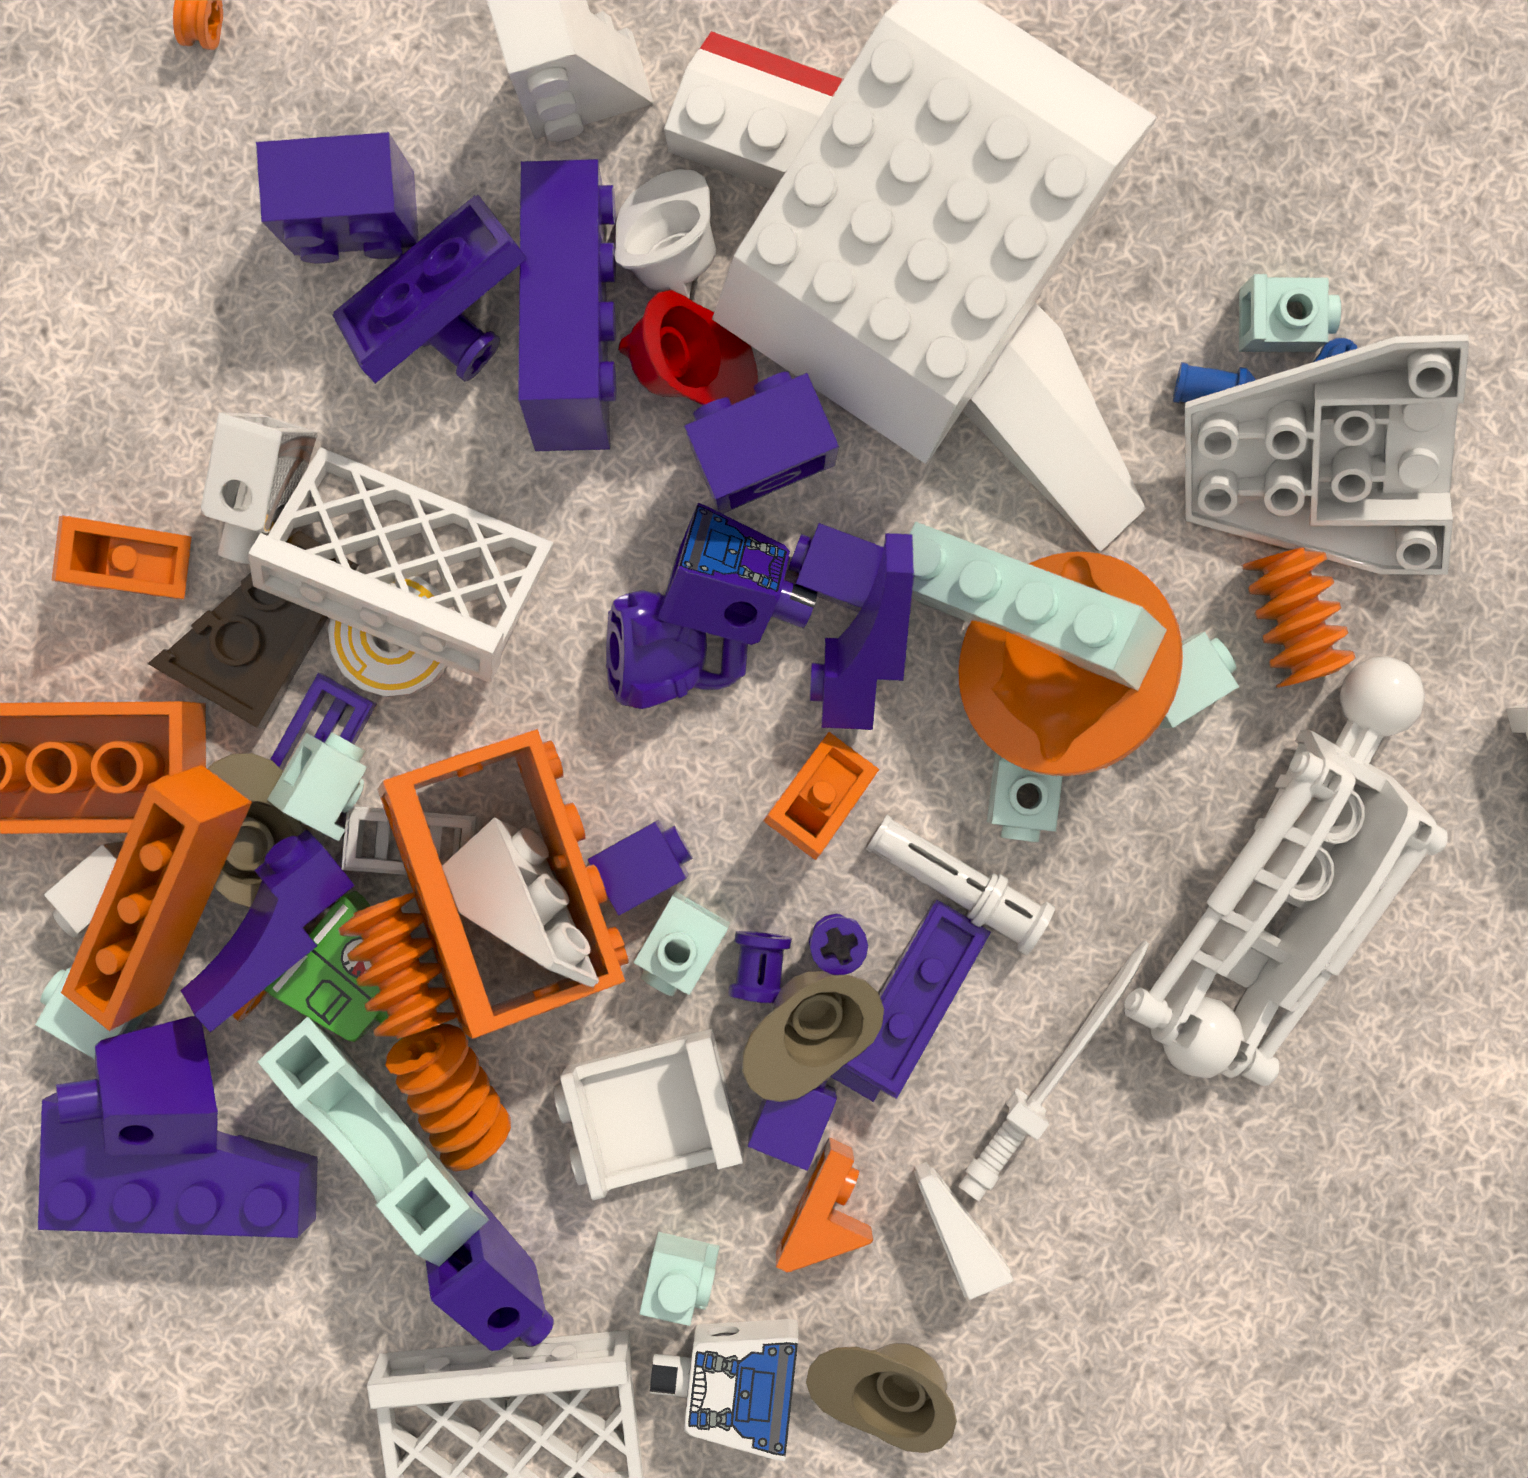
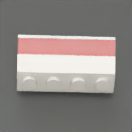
M711 31L687 66L667 119L664 131L668 152L775 190L843 79Z

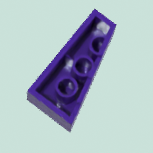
M54 1093L42 1099L38 1230L298 1238L316 1220L318 1157L240 1134L234 1136L217 1131V1152L112 1156L104 1151L101 1119L59 1125L57 1096Z

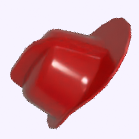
M673 290L656 293L647 303L644 316L635 324L631 333L619 342V352L630 359L632 370L638 381L653 394L662 397H686L703 406L726 397L729 398L733 405L755 394L753 387L758 383V369L751 345L712 320L713 311Z

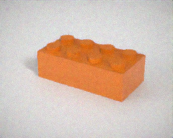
M184 701L0 703V834L128 833L148 784L157 781L163 776L174 775L201 764L206 767V703Z

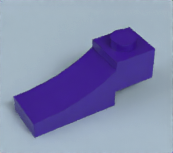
M885 534L879 570L863 607L839 638H825L824 663H811L810 701L822 702L821 728L873 730L877 680L904 681L914 579L912 534Z
M307 829L297 837L290 836L281 840L269 850L265 856V862L255 869L262 881L244 920L219 954L199 975L180 990L193 1014L209 1032H212L316 948V943L303 927L355 886L326 849Z

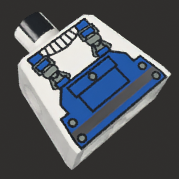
M781 1319L696 1325L692 1358L654 1354L650 1394L687 1398L684 1432L690 1436L773 1460L785 1461L798 1347V1320Z

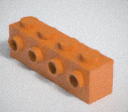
M202 764L174 775L163 776L157 781L148 784L61 993L108 1031L162 1004L252 802Z

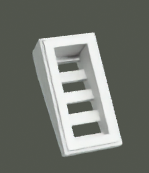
M353 806L346 812L340 868L349 871L407 875L401 857L400 860L387 859L390 825L384 808ZM423 812L427 825H429V831L438 857L440 856L442 827L455 828L452 856L474 837L476 816ZM365 820L377 821L374 858L361 857Z
M927 1162L915 1166L916 1170H913L915 1178L964 1297L968 1296L969 1300L1011 1283L1014 1278L1004 1257L936 1170L930 1167Z

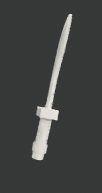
M1142 941L1103 993L1075 1038L1031 1097L1016 1088L1006 1101L1009 1107L1007 1121L1002 1124V1127L993 1136V1139L985 1147L977 1160L974 1158L965 1170L967 1172L966 1176L959 1184L962 1190L977 1201L981 1200L988 1189L992 1190L1000 1178L998 1176L999 1171L1002 1170L1003 1165L1008 1162L1012 1153L1016 1151L1021 1141L1024 1140L1025 1135L1028 1134L1035 1140H1038L1050 1125L1045 1118L1047 1110L1042 1107L1043 1102L1086 1047L1126 991L1149 946L1147 941Z

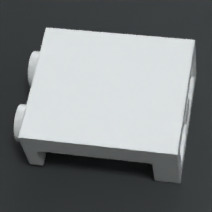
M713 1029L566 1066L560 1075L562 1084L554 1086L555 1103L560 1120L563 1124L572 1122L578 1145L570 1148L573 1173L579 1186L588 1184L592 1201L605 1198L607 1192L613 1188L716 1162L717 1169H722L743 1163L744 1148Z

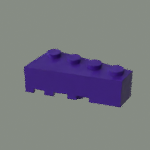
M598 159L521 161L520 249L528 259L520 264L518 400L535 452L610 450L609 401H616V369L614 361L608 362V342L616 341V313L614 302H607L606 283L616 282V260L614 243H605V225H615L616 206L614 185L602 184Z

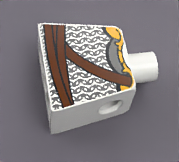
M219 412L201 504L202 515L225 522L217 553L219 556L232 561L250 564L248 553L259 534L271 531L306 472L318 435L317 431L261 414Z

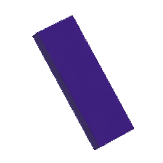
M934 900L879 994L884 1007L882 1027L869 1047L842 1067L892 1098L897 1099L991 931L982 926L977 927L971 923V919L941 901Z

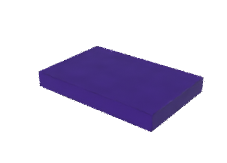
M474 195L337 308L332 316L360 368L376 384L528 258L479 195Z

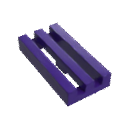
M318 673L270 760L282 771L284 770L326 692L336 698L314 735L315 738L324 743L330 733H333L349 704L355 710L340 737L355 745L377 703L359 695L347 686L341 685L329 676Z

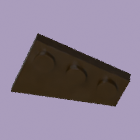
M299 530L286 541L304 550L324 545ZM335 558L329 559V560H331V561L337 563V561H336ZM346 558L350 569L356 571L359 565ZM249 573L240 581V587L214 610L206 611L191 625L192 629L169 649H163L148 665L256 728H264L328 617L254 587L251 573Z

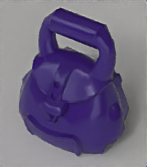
M645 590L631 592L616 598L612 603L611 610L608 611L606 668L609 690L613 691L615 700L621 705L645 709L676 697L682 698L688 694V690L693 688L719 690L730 687L746 674L748 644L723 638L721 673L708 672L704 670L707 656L706 633L657 619L664 598L662 593H653Z

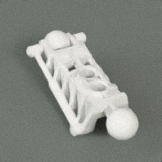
M1389 656L1374 657L1355 665L1344 678L1339 698L1343 714L1348 721L1336 743L1330 742L1311 730H1300L1295 740L1299 745L1286 775L1280 774L1275 785L1279 791L1266 817L1258 819L1254 827L1255 833L1206 901L1209 906L1152 989L1147 991L1141 987L1136 988L1127 996L1124 1004L1125 1015L1151 1029L1152 1037L1163 1044L1165 1054L1171 1064L1183 1074L1199 1078H1211L1218 1074L1233 1078L1240 1074L1261 1086L1271 1084L1279 1073V1061L1273 1055L1332 975H1339L1426 854L1429 856L1435 855L1445 848L1448 840L1447 831L1436 825L1433 817L1393 777L1369 764L1383 737L1408 730L1421 715L1425 701L1422 680L1407 663ZM1287 902L1294 906L1295 909L1276 937L1264 929L1282 904ZM1216 973L1247 988L1235 1012L1220 1000L1204 997ZM1278 1007L1285 1008L1284 1014L1260 1047L1257 1048Z

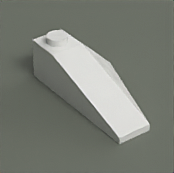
M1035 302L963 409V412L1085 540L1100 553L1146 508L1060 327Z

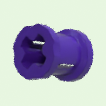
M461 313L422 346H433L457 367L455 374L466 382L474 378L492 358L500 345L501 339L493 331L484 333Z
M838 913L826 915L817 921L809 938L813 960L820 969L832 975H846L854 972L861 967L867 957L868 941L865 932L856 920L846 918ZM832 928H838L843 936L852 933L855 935L856 940L847 945L850 955L845 959L838 960L834 952L823 954L820 948L829 943L826 932Z
M736 931L734 942L740 945L736 983L729 985L728 996L752 1002L774 1003L781 990L780 982L784 950L791 948L792 938L773 933ZM762 954L760 977L758 979L760 956Z

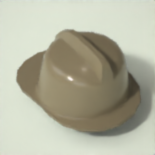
M254 753L230 754L217 760L208 768V770L252 802L214 889L230 902L251 907L262 881L255 869L265 862L266 854L274 845L287 837H297L303 830L301 821L283 813L267 800L283 771L270 759Z
M807 971L793 977L781 988L774 1001L773 1011L751 1032L742 1056V1072L748 1087L761 1098L777 1102L798 1099L817 1088L874 1042L882 1027L884 1007L878 992L867 981L850 975H832L825 971Z
M892 1343L875 1350L859 1347H838L820 1354L809 1366L806 1385L811 1399L824 1413L844 1424L874 1435L886 1443L908 1452L927 1453L938 1450L953 1437L957 1418L954 1405L946 1394L947 1382L944 1378L943 1370L931 1355L919 1347L908 1343Z

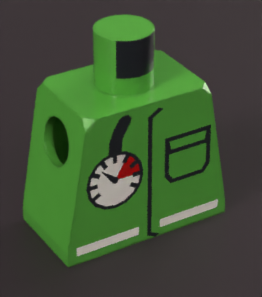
M357 891L342 895L309 934L317 947L264 989L274 998L351 1042H356L366 1035L377 1021L382 1023L389 1017L386 1011H366L364 1005L380 992L379 986L357 985L356 979L371 967L370 961H349L347 954L363 941L362 937L341 936L338 930L354 916L353 913L371 907L367 900Z

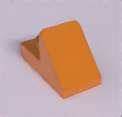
M60 515L51 581L97 590H117L172 599H184L192 536Z
M828 732L771 807L763 822L816 860L880 769L831 732Z
M829 1137L776 1250V1268L788 1273L864 1247L873 1242L871 1226L832 1208L835 1202L842 1206L847 1203L859 1176V1170L852 1167L854 1156L851 1147Z

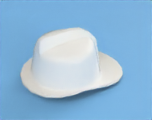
M684 169L661 173L632 192L619 210L616 221V249L614 253L616 263L625 269H631L640 282L653 291L671 289L690 298L692 281L703 274L715 259L716 247L710 226V190L704 176L694 170Z

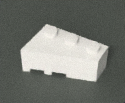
M487 0L509 76L535 140L545 136L547 140L552 142L568 140L582 133L584 130L583 125L654 104L633 32L628 28L619 31L615 30L611 16L604 11L595 15L592 14L587 0Z

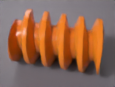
M1301 547L1241 565L1243 570L1262 571L1264 575L1248 587L1249 594L1270 596L1271 599L1256 610V619L1277 620L1278 625L1264 634L1262 640L1266 644L1284 645L1285 650L1269 661L1270 668L1290 669L1292 675L1276 685V688L1336 673L1356 658L1351 650H1337L1332 647L1333 644L1348 634L1346 626L1326 625L1325 622L1326 619L1341 609L1340 602L1319 600L1318 595L1334 584L1333 577L1315 576L1311 573V570L1327 559L1326 552L1305 551V548Z
M415 891L353 913L354 916L338 929L341 936L362 937L363 941L347 954L349 961H370L371 967L356 979L357 985L379 986L380 992L364 1004L366 1011L388 1012L389 1017L373 1030L375 1036L396 1037L398 1039L435 1027L459 1016L458 1012H437L436 1010L451 997V992L449 988L428 987V983L442 972L441 963L419 961V958L430 950L434 943L432 938H411L410 933L425 921L423 913L402 912L401 908L416 897Z
M440 1024L405 1036L392 1046L387 1054L385 1066L390 1074L397 1075L396 1085L401 1093L408 1094L407 1104L413 1113L419 1114L418 1123L424 1132L430 1133L429 1141L435 1151L440 1152L439 1159L444 1167L455 1172L468 1170L483 1163L495 1154L506 1141L511 1129V1117L504 1106L500 1104L499 1095L490 1085V1079L486 1072L479 1066V1059L472 1048L468 1046V1039L463 1031L451 1024Z

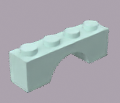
M915 521L910 532L913 537V599L971 623L972 620L979 621L1015 634L1065 658L1080 668L1137 691L1139 690L1167 631L1143 607Z
M309 1017L304 1019L257 1061L293 1106L310 1120L352 1165L374 1195L378 1209L417 1256L437 1266H441L489 1221L488 1217L339 1042Z

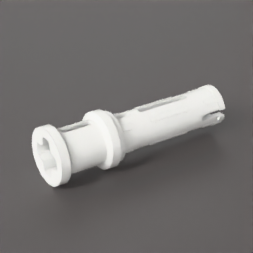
M888 815L885 816L866 848L868 852L875 853L910 874L921 883L928 885L969 910L967 917L971 919L972 924L977 927L986 924L1018 943L1017 951L1025 956L1037 944L1055 911V906L1045 902L1039 905L1009 887L1008 878L1002 874L997 876L992 873L988 878L948 854L942 848L933 845L895 822Z

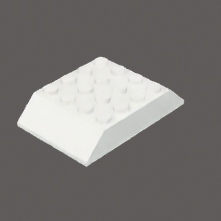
M898 0L879 21L734 254L712 320L798 377L808 373L814 389L927 464L1157 120V117L977 0Z

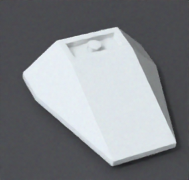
M1469 336L1393 337L1185 402L1186 521L1290 550L1304 547L1305 551L1326 552V560L1377 574L1448 575L1453 524L1450 498L1457 408L1458 403H1464Z

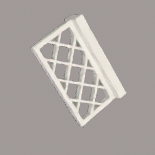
M320 447L268 536L260 533L248 556L254 587L491 683L501 663L502 651L551 555L553 542ZM329 472L351 481L356 494L323 503L317 488L325 474ZM311 500L313 507L306 508ZM392 500H397L410 506L415 517L414 519L383 528L373 507L374 505ZM363 509L372 531L338 540L330 518ZM320 521L329 543L304 550L286 541L294 528ZM452 523L468 529L473 543L441 552L432 529ZM422 533L431 555L398 565L389 542ZM379 545L388 566L386 569L363 574L350 569L345 555ZM512 547L532 555L525 569L501 576L491 553ZM480 556L490 579L458 589L448 566ZM335 558L336 561H337V563H336V562H333V561H331V560H329V559ZM437 569L447 590V593L424 599L410 593L405 579ZM393 582H394L395 585H396V587L390 585L389 583H393ZM516 587L510 598L507 590ZM496 593L504 613L495 628L471 618L464 603ZM454 606L455 611L448 608Z
M629 1330L549 1337L533 1347H527L518 1340L510 1342L498 1351H490L483 1344L379 1354L368 1381L367 1390L370 1409L377 1410L386 1478H404L403 1472L415 1458L442 1478H470L462 1471L478 1452L504 1470L499 1478H539L525 1465L541 1446L567 1464L557 1478H644L631 1371L632 1353ZM618 1387L620 1405L606 1421L580 1402L591 1389ZM566 1391H574V1392L570 1395V1394L567 1393ZM544 1394L561 1407L542 1427L517 1408L527 1395ZM503 1397H511V1398L507 1401V1400L504 1399ZM481 1400L497 1412L480 1433L454 1414L464 1401ZM440 1403H448V1404L444 1407V1406H443L442 1404H440ZM417 1406L434 1420L417 1439L396 1424L394 1408ZM569 1414L595 1432L578 1453L553 1435L554 1431ZM506 1420L532 1438L516 1459L489 1440ZM621 1421L623 1423L624 1434H622L620 1431L616 1429V1427L620 1424ZM442 1426L469 1444L468 1448L453 1465L426 1446ZM606 1440L626 1455L628 1471L603 1473L589 1462L588 1459ZM399 1446L407 1451L402 1457Z

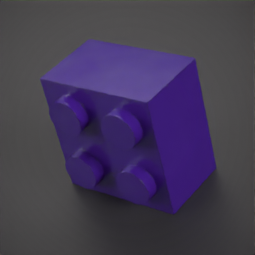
M389 132L256 142L261 222L294 256L300 255V259L303 262L314 264L332 263L339 260V252L364 251V256L368 258L391 259L401 256L403 254L402 248L412 247L419 241L414 171Z
M789 371L770 376L753 387L756 395L733 405L728 397L712 401L693 412L695 421L684 425L690 447L718 512L722 514L835 466L839 445L808 373L793 379Z

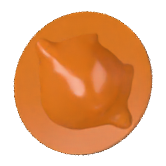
M1065 552L1050 555L1029 564L1141 606L1167 630L1139 690L1137 691L1080 668L1065 658L1015 634L973 620L967 628L960 652L958 669L959 688L965 712L973 728L987 746L999 756L1020 768L1038 774L1050 776L1082 775L1103 768L1107 769L1108 766L1120 760L1124 761L1125 757L1138 749L1159 727L1173 703L1179 686L1183 662L1182 638L1177 619L1168 600L1160 589L1134 566L1112 556L1094 552Z

